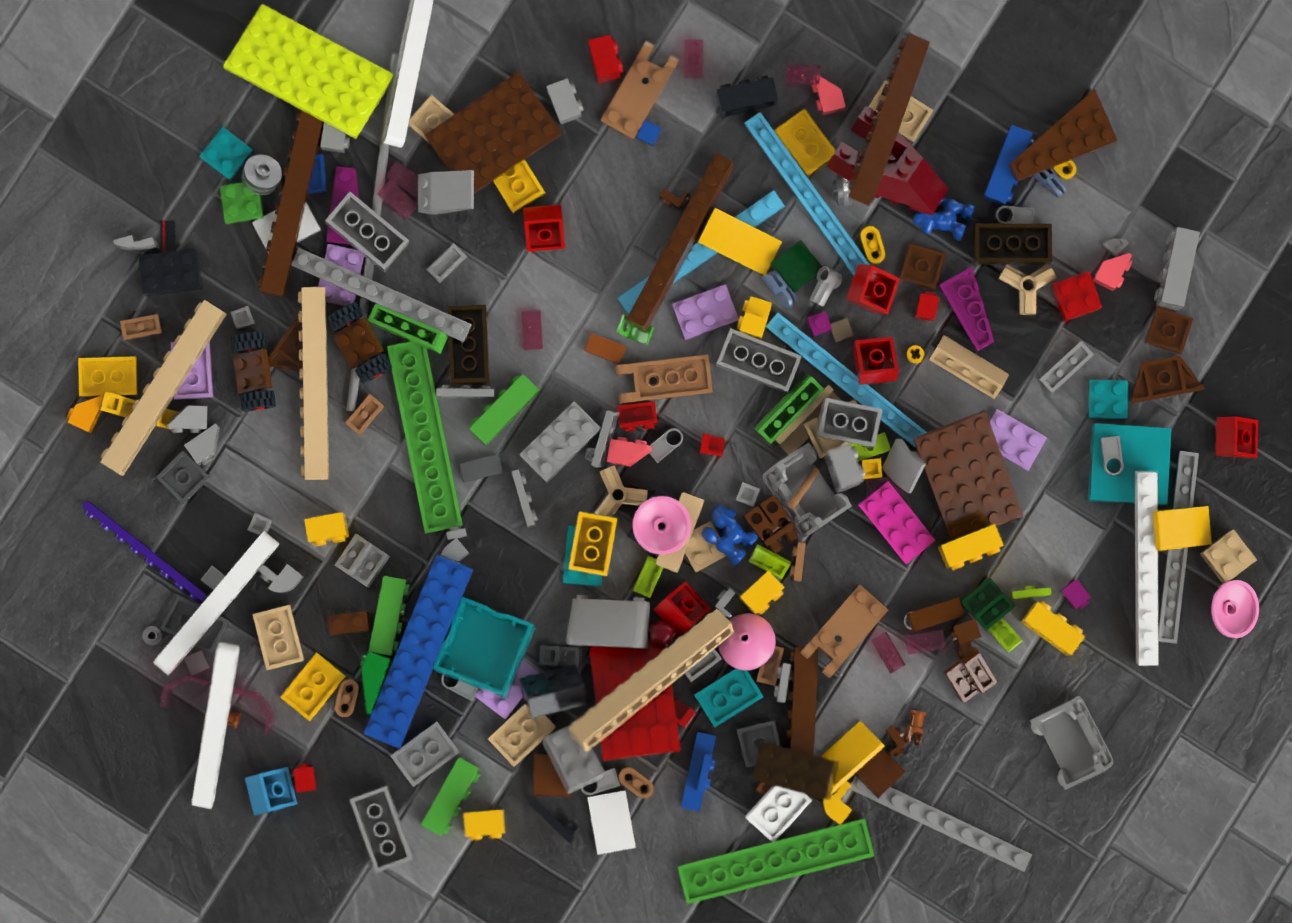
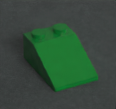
M368 652L367 655L363 654L360 665L363 666L362 678L368 714H372L392 663L391 659L372 652Z

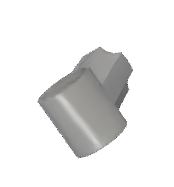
M827 266L820 268L818 271V283L809 298L823 307L832 290L839 287L842 282V275Z

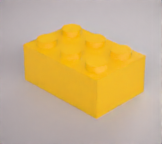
M579 512L569 569L604 576L608 575L618 518Z
M994 524L941 545L938 549L946 569L951 567L953 571L965 566L964 562L967 560L973 563L982 559V554L987 553L990 556L1000 552V547L1004 545Z
M1045 602L1034 603L1020 622L1066 656L1072 655L1085 637L1082 635L1083 630L1076 625L1070 626L1067 624V619L1059 613L1054 614L1051 612L1052 608Z

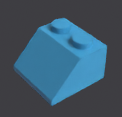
M288 767L245 778L254 816L297 805Z

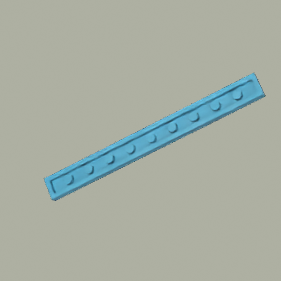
M759 112L746 121L744 124L852 275L854 276L858 264L870 265L763 115Z
M772 191L734 218L755 228L784 208L785 205L776 192ZM699 242L692 246L673 283L718 252ZM649 277L617 298L627 314L631 312Z
M777 312L768 323L766 329L797 354L801 355L802 358L859 404L882 409L880 421L911 446L916 447L913 438L927 433L868 384L859 385L858 377L781 314Z

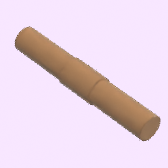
M813 467L789 502V508L795 509L819 474L818 468Z

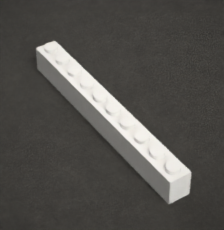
M1135 471L1136 663L1139 666L1158 665V551L1155 549L1152 512H1157V472Z

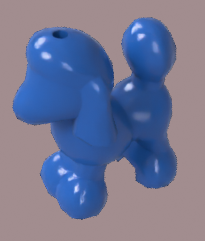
M943 197L938 205L943 206L942 212L934 211L932 216L919 211L915 213L913 224L919 226L924 234H929L932 229L951 231L954 239L961 241L966 225L958 223L956 215L961 214L965 221L970 222L975 206L973 204H962L954 199Z
M718 504L712 509L710 518L713 525L722 530L723 536L721 538L718 537L716 532L710 527L704 528L701 534L706 542L714 544L717 550L724 553L730 559L731 564L736 566L746 552L743 549H735L733 545L741 543L745 548L749 549L758 538V534L755 532H744L736 519H734L736 511Z

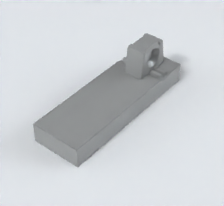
M606 410L596 448H587L585 459L592 462L591 466L597 468L605 466L610 440L613 438L620 412Z

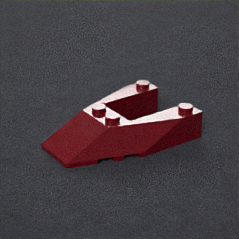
M866 105L851 131L865 139L868 131H871L873 128L870 124L874 115L877 116L878 112ZM898 132L875 198L883 197L892 200L891 203L897 205L902 203L910 206V209L932 216L947 193L948 187L924 158ZM841 142L826 167L850 181L852 178H855L856 174L853 171L857 162L860 163L861 161L860 153Z

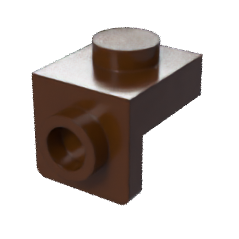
M663 189L660 194L661 202L669 208L673 206L678 210L681 206L685 207L690 200L688 190H685L681 198H678L666 189Z
M891 726L886 732L896 747L887 753L890 756L894 754L896 757L905 751L903 747L906 746V743L902 739L904 734L899 727L894 728V726Z

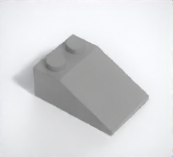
M473 170L418 174V212L436 215L474 209Z

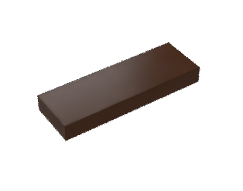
M959 597L907 614L912 632L965 616Z

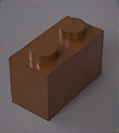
M367 611L328 616L331 636L370 631Z

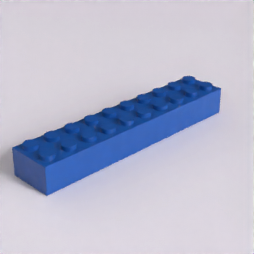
M436 555L365 729V735L399 749L402 747L474 568L443 555Z

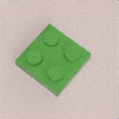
M247 182L220 186L225 224L263 218L260 190L251 187Z

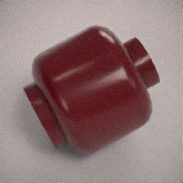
M660 620L656 624L652 623L648 631L650 641L662 648H667L674 644L678 637L676 627L664 620Z

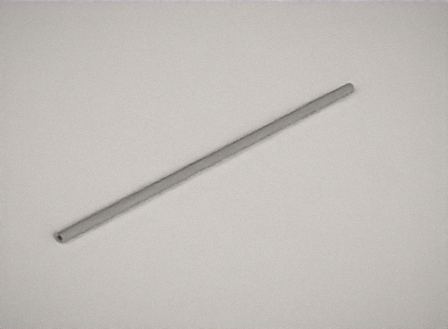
M392 53L389 72L393 73L394 77L399 57L397 53ZM394 78L387 88L372 210L379 216H381L390 146L382 143V135ZM365 258L363 276L372 280L374 263ZM360 297L359 308L364 315L363 317L367 319L370 301ZM358 367L351 369L346 411L355 412L360 379L355 370Z

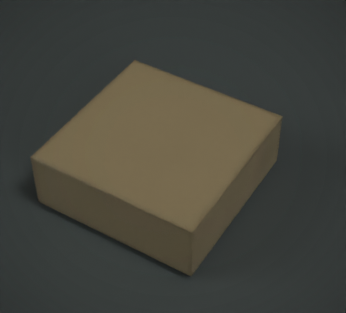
M847 318L831 324V332L835 343L854 336Z

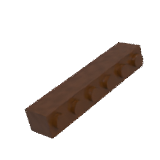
M795 647L790 655V663H794V669L790 670L789 682H793V690H789V701H792V709H788V721H791V728H787V740H790L791 749L814 755L818 648L807 659L800 653L804 648Z

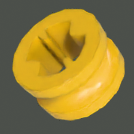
M917 345L911 346L907 351L908 361L913 364L922 361L924 357L923 349ZM912 350L914 352L915 350H918V355L921 357L919 359H917V357L916 359H912V354L910 352Z

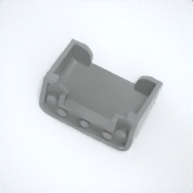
M810 443L785 457L763 474L766 486L775 495L795 525L796 530L803 537L809 536L852 506L845 494L833 493L819 472L795 509L788 507L789 502L803 481L807 478L813 467H816L813 463L817 460V452Z
M576 595V599H572L566 644L648 649L650 602H645V598L633 597V601L588 599L587 595Z
M1080 696L1070 699L1030 720L1032 731L1039 736L1044 735L1060 767L1057 776L1058 782L1065 790L1105 772L1113 766L1111 753Z

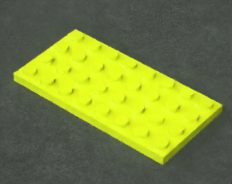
M263 4L223 65V68L355 139L360 134L394 78L393 73Z

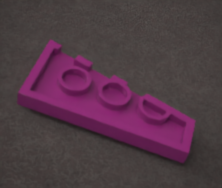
M336 167L330 214L349 192L359 198L356 169ZM328 226L326 242L351 245Z
M970 267L940 284L939 288L978 352L992 344L994 339L974 276L973 267Z

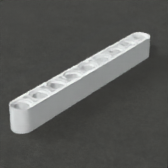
M410 0L382 135V143L402 148L405 142L433 0Z
M264 531L159 654L153 664L167 675H170L254 576L261 565L275 551L279 543Z
M220 642L217 648L192 799L193 806L212 809L214 804L239 654V646Z

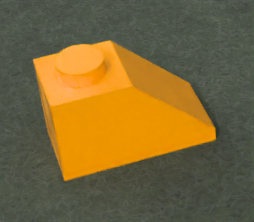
M98 396L76 404L68 412V423L92 433L101 413L100 408L104 396Z

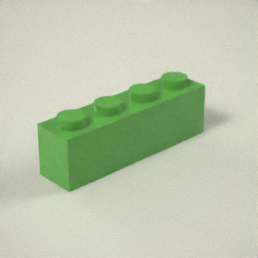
M376 303L368 318V321L374 326L441 354L448 339V336L442 331Z
M524 374L520 377L516 375L510 382L511 386L507 390L503 389L496 396L498 400L494 404L490 402L483 409L485 413L480 418L476 416L470 422V431L486 446L540 392Z
M806 374L753 429L767 443L772 444L825 389L812 376Z
M383 576L369 652L393 656V652L397 653L399 642L396 641V636L401 633L402 622H399L400 616L405 614L406 604L403 603L404 596H408L410 589L407 580Z
M459 757L421 825L439 836H442L443 833L448 834L453 825L450 823L452 817H457L462 809L459 806L462 799L467 800L471 793L469 789L471 783H476L481 775L478 772L480 768Z

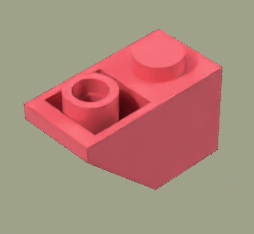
M819 75L814 76L811 86L813 93H817L818 100H816L817 110L822 112V116L844 111L846 106L841 88Z
M1128 253L1103 261L1093 281L1112 291L1116 287L1120 288L1124 281L1122 277L1124 271H1128L1133 261L1130 260L1132 254Z
M618 437L617 440L611 439L606 462L631 467L650 453L652 447L646 445L647 442L642 440H636L633 443L628 442L629 439L624 437Z

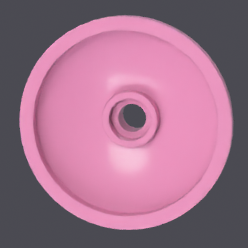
M659 496L645 501L638 508L633 520V531L638 543L647 551L660 555L670 554L680 549L686 543L691 531V520L688 511L679 501L670 497ZM659 523L666 525L664 530L658 528Z
M1231 580L1221 585L1216 591L1212 601L1211 612L1213 622L1219 632L1230 638H1240L1247 635L1254 628L1259 615V602L1254 589L1246 582Z
M745 613L734 616L729 620L732 623L734 634L718 646L720 654L730 666L739 670H753L763 666L773 655L776 645V637L771 625L764 618L755 614ZM748 636V640L742 641V637Z

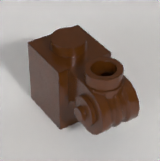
M973 619L953 626V631L950 634L953 642H957L960 649L957 650L959 659L962 660L978 652L975 647H970L972 640L981 637L976 620Z

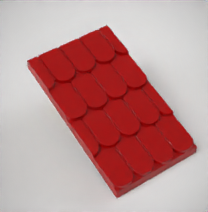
M648 638V649L589 646L596 705L605 696L613 693L620 684L628 681L635 672L643 669L650 660L658 657L666 648L652 643L650 638ZM672 684L601 740L603 761L681 751Z

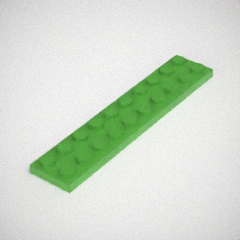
M411 341L387 346L425 534L463 526L427 348Z
M864 818L677 867L686 903L690 904L874 857V852Z

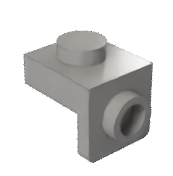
M730 588L728 591L723 590L717 597L720 601L715 606L729 619L732 617V614L725 610L724 607L735 594Z

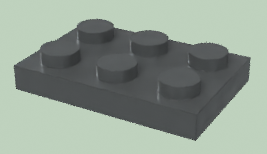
M177 595L160 629L175 636L200 605ZM219 616L194 647L212 655L230 621Z

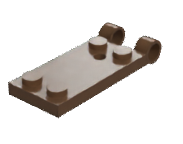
M649 41L644 43L639 55L600 122L632 140L635 139L644 120H646L680 60L671 54L663 69L648 61L647 59L655 47ZM648 78L649 83L643 84L642 79Z
M708 355L615 366L616 376L629 374L634 376L635 392L618 394L620 404L713 393ZM655 377L657 383L651 384L650 378Z
M859 585L800 653L808 659L817 648L832 660L822 671V673L830 678L886 614L888 609ZM835 636H840L841 642H836Z

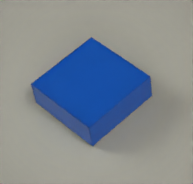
M644 120L636 138L653 146L662 128Z

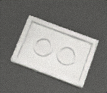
M307 203L305 204L297 243L321 230ZM275 211L263 216L262 219L252 222L265 248H267L268 240H272L271 226L272 222H276L277 219Z
M772 786L747 813L745 818L771 842H774L808 806L812 799L803 793Z
M626 791L587 797L598 855L636 848Z

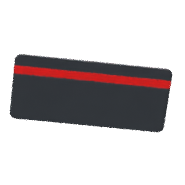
M175 220L160 221V253L176 251Z

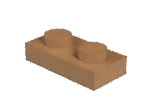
M158 314L120 321L124 341L162 334Z
M369 394L345 424L358 435H361L385 406Z
M798 542L797 546H793L792 557L795 558V565H791L790 577H793L795 582H801L806 543Z
M775 646L771 658L759 668L756 682L776 685L777 671L781 664L784 648Z

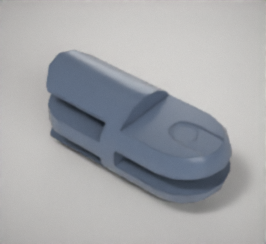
M1052 168L1033 175L1054 196L1061 197V192L1063 194L1066 192L1065 185L1059 180L1058 174Z
M776 270L762 277L773 296L783 308L789 309L796 304V295Z

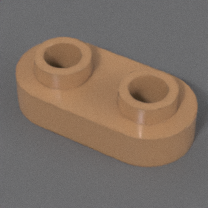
M352 679L344 680L339 687L335 711L341 717H349L355 709L359 685ZM348 685L353 687V691L350 693L346 691ZM343 704L348 705L349 708L347 711L342 710L341 707Z
M633 768L621 770L619 781L623 786L640 798H648L652 795L654 787L651 781ZM627 773L631 774L632 780H625V775ZM646 785L648 787L647 792H641L640 787Z

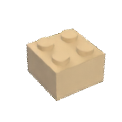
M1234 529L1228 531L1200 553L1222 584L1232 580L1257 560Z

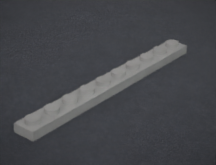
M301 248L298 249L291 266L369 301L440 330L459 341H465L472 326L463 320Z
M1179 451L1172 510L1193 508L1199 453ZM1188 547L1167 550L1158 625V642L1177 644Z
M854 776L851 782L850 790L1023 872L1032 856L1031 853L892 787L878 799L856 776Z

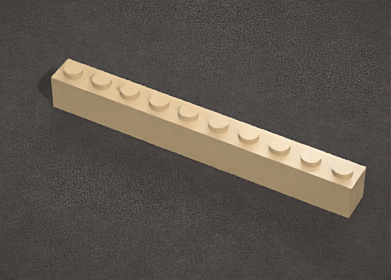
M302 287V292H298V302L302 303V311H299V322H302V330H299V342H303V349H299V360L303 361V368L299 371L300 380H303V388H300V399L304 400V407H300V418H304V426H301L300 434L301 438H304V445H301V457H304L305 465H301V476H305V480H328L326 288Z
M206 300L197 305L194 311L196 314L186 322L184 326L185 331L175 339V346L172 351L166 353L163 359L165 362L162 367L156 369L153 374V381L145 386L142 392L144 395L134 403L132 407L133 412L123 420L121 431L115 433L111 440L113 442L109 449L106 448L101 455V463L124 476L227 315Z
M718 609L707 614L704 620L694 625L689 632L679 637L674 644L664 649L654 660H650L643 669L635 672L628 681L620 684L613 693L605 696L598 705L589 709L582 718L574 721L568 728L571 737L586 752L734 634L732 623Z

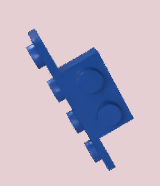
M698 732L696 735L681 803L682 808L700 811L705 789L709 790L711 778H708L709 770L713 771L715 759H712L716 739L714 735Z

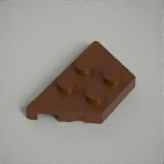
M299 315L268 357L269 367L300 371L303 368V361L299 360V349H303V342H299V330H302V322H299Z
M1180 355L1142 362L1133 390L1131 404L1205 389L1196 379L1191 369L1186 366Z

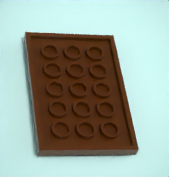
M518 71L426 133L425 138L449 171H474L475 194L561 136L562 132Z
M985 410L913 438L918 454L925 462L924 470L950 541L991 525L999 526L1023 516Z

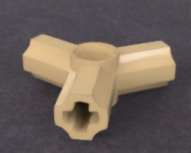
M1007 264L998 279L1019 290V315H1035L1036 290L1057 277L1049 264L1028 276ZM1024 281L1031 282V290L1023 288Z
M615 465L600 471L609 494L595 511V514L613 517L622 504L641 506L647 501L648 490L624 487ZM617 489L622 490L624 493L623 498L619 501L613 497V493Z

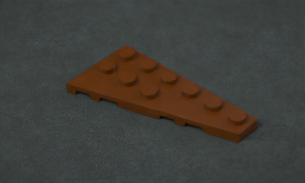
M1096 90L1091 91L1009 164L1016 182L1118 141Z

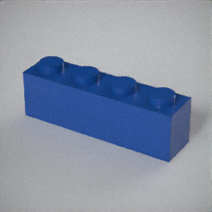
M1011 125L984 193V199L1005 206L1006 202H1011L1014 194L1011 189L1013 184L1017 185L1018 182L1015 181L1009 164L1033 144L1032 132Z

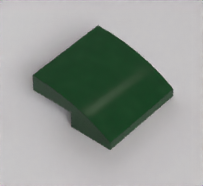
M801 240L770 263L794 293L815 278L820 268L823 267Z
M990 577L960 601L985 631L1016 607Z

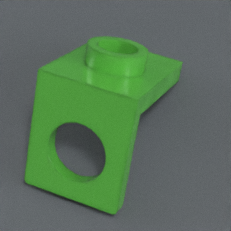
M623 314L616 332L628 339L648 345L654 327L650 325L647 332L629 325L628 316ZM627 321V328L623 331V325Z

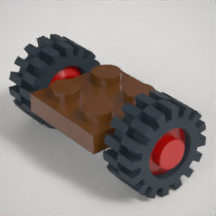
M353 302L332 313L326 319L333 332L343 329L333 337L350 368L358 367L355 372L362 384L389 371L392 365L386 354L372 359V357L381 353L384 349L366 317H363L364 315L357 302Z
M252 332L232 336L233 353H244L232 356L238 394H243L240 395L242 411H258L276 407L274 391H260L272 387L267 349H265L267 348L265 332Z

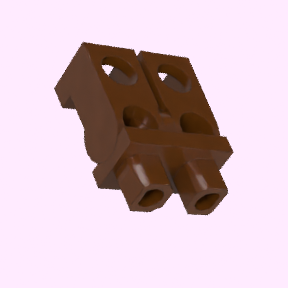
M772 495L759 505L769 518V521L758 506L743 516L755 533L758 534L766 547L768 546L774 553L784 548L778 540L781 536L784 535L789 543L798 538L794 529L795 525L775 495Z

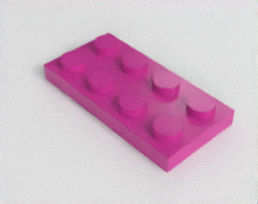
M889 481L883 483L858 504L904 564H908L936 541Z

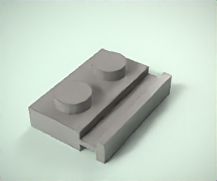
M782 663V667H778L777 678H780L779 686H775L774 697L777 698L776 702L785 703L791 664Z

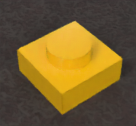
M881 458L861 460L865 473L863 480L883 478Z

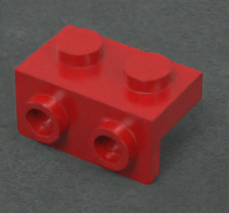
M655 401L617 406V412H620L618 417L619 428L624 429V432L635 431V427L642 426L643 430L653 429L654 425L658 424Z

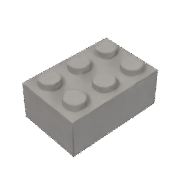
M823 398L816 436L875 447L882 409Z
M570 726L544 737L543 746L567 794L602 779L605 773L593 748L586 752L571 737L568 729Z

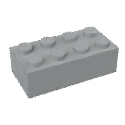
M351 192L345 196L325 220L326 225L383 272L389 268L409 244V240Z
M1177 227L1168 234L1166 245L1169 247L1167 252H1164L1162 264H1165L1163 271H1160L1158 282L1161 284L1154 296V301H1157L1156 306L1179 311L1184 307L1200 232Z
M730 328L716 366L787 394L802 356Z
M574 401L519 455L547 484L601 431V428Z
M850 444L828 451L824 457L836 493L859 486L865 476L862 466H858L856 461L859 458L856 448H851Z
M388 786L350 799L376 873L414 859Z

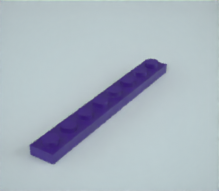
M86 501L82 507L86 509L84 513L91 519L96 517L101 521L99 523L101 527L107 531L109 529L114 531L116 539L122 543L124 541L131 545L129 549L135 554H143L146 557L144 559L145 562L152 567L154 565L158 566L161 569L159 573L167 579L169 577L173 578L176 581L174 585L182 591L187 589L191 593L189 596L198 603L199 601L204 602L208 598L207 594L90 501Z

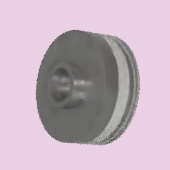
M262 154L254 155L246 161L241 179L244 186L250 192L257 195H267L274 192L278 187L282 170L279 163L272 157Z
M835 173V180H832L833 195H836L837 207L853 206V199L848 197L850 189H847L850 181Z

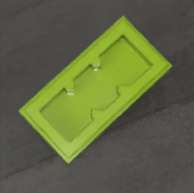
M885 432L877 435L875 447L850 444L851 448H856L859 457L856 460L857 462L891 450Z
M757 544L748 562L765 571L769 570L780 579H783L791 565V561Z
M647 556L633 588L634 592L651 598L664 568L656 565V558Z
M1036 585L1026 586L1023 591L1011 592V599L1050 596L1052 594L1051 587L1036 589Z
M1004 618L988 629L990 634L1007 653L1011 652L1023 641Z

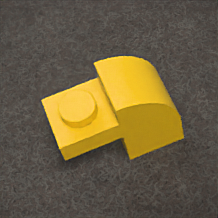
M847 781L834 794H831L830 799H823V808L826 814L839 825L843 823L852 811L851 808L840 801L851 786Z

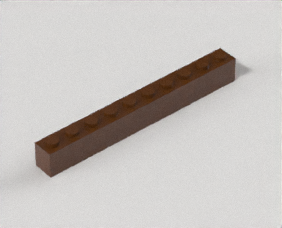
M911 33L905 39L902 38L899 43L898 49H900V52L895 55L892 62L895 65L894 69H891L887 76L889 83L888 85L885 84L881 93L884 96L883 100L880 99L876 107L878 114L877 116L874 115L870 124L873 128L871 131H868L865 137L866 147L863 146L859 154L861 161L860 163L857 162L853 171L856 174L855 178L850 180L847 188L850 189L849 198L868 206L876 196L930 44L929 41Z
M302 110L297 113L296 122L298 123V128L292 134L294 145L288 152V159H290L289 167L286 166L284 169L283 177L286 180L285 184L281 185L279 196H282L281 202L277 203L275 208L277 219L276 222H272L271 233H273L272 240H268L266 251H269L267 259L264 258L262 270H265L264 276L260 277L258 282V288H260L262 294L283 299L287 289L291 264L295 254L316 159L314 158L318 153L324 127L323 121Z
M715 153L627 317L629 325L647 332L734 169L732 160Z

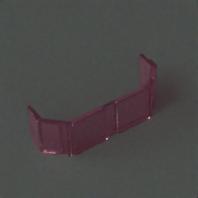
M190 675L184 676L183 679H178L163 688L160 707L167 708L172 691L183 684L193 681L211 686L212 681ZM233 687L232 692L257 698L268 717L263 734L270 735L276 716L268 702L264 701L262 694Z

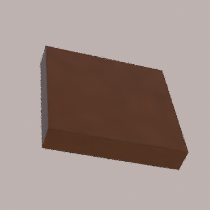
M909 243L899 276L900 280L936 290L946 253Z
M1157 306L1145 343L1182 355L1193 318Z
M882 748L854 775L879 799L906 771Z

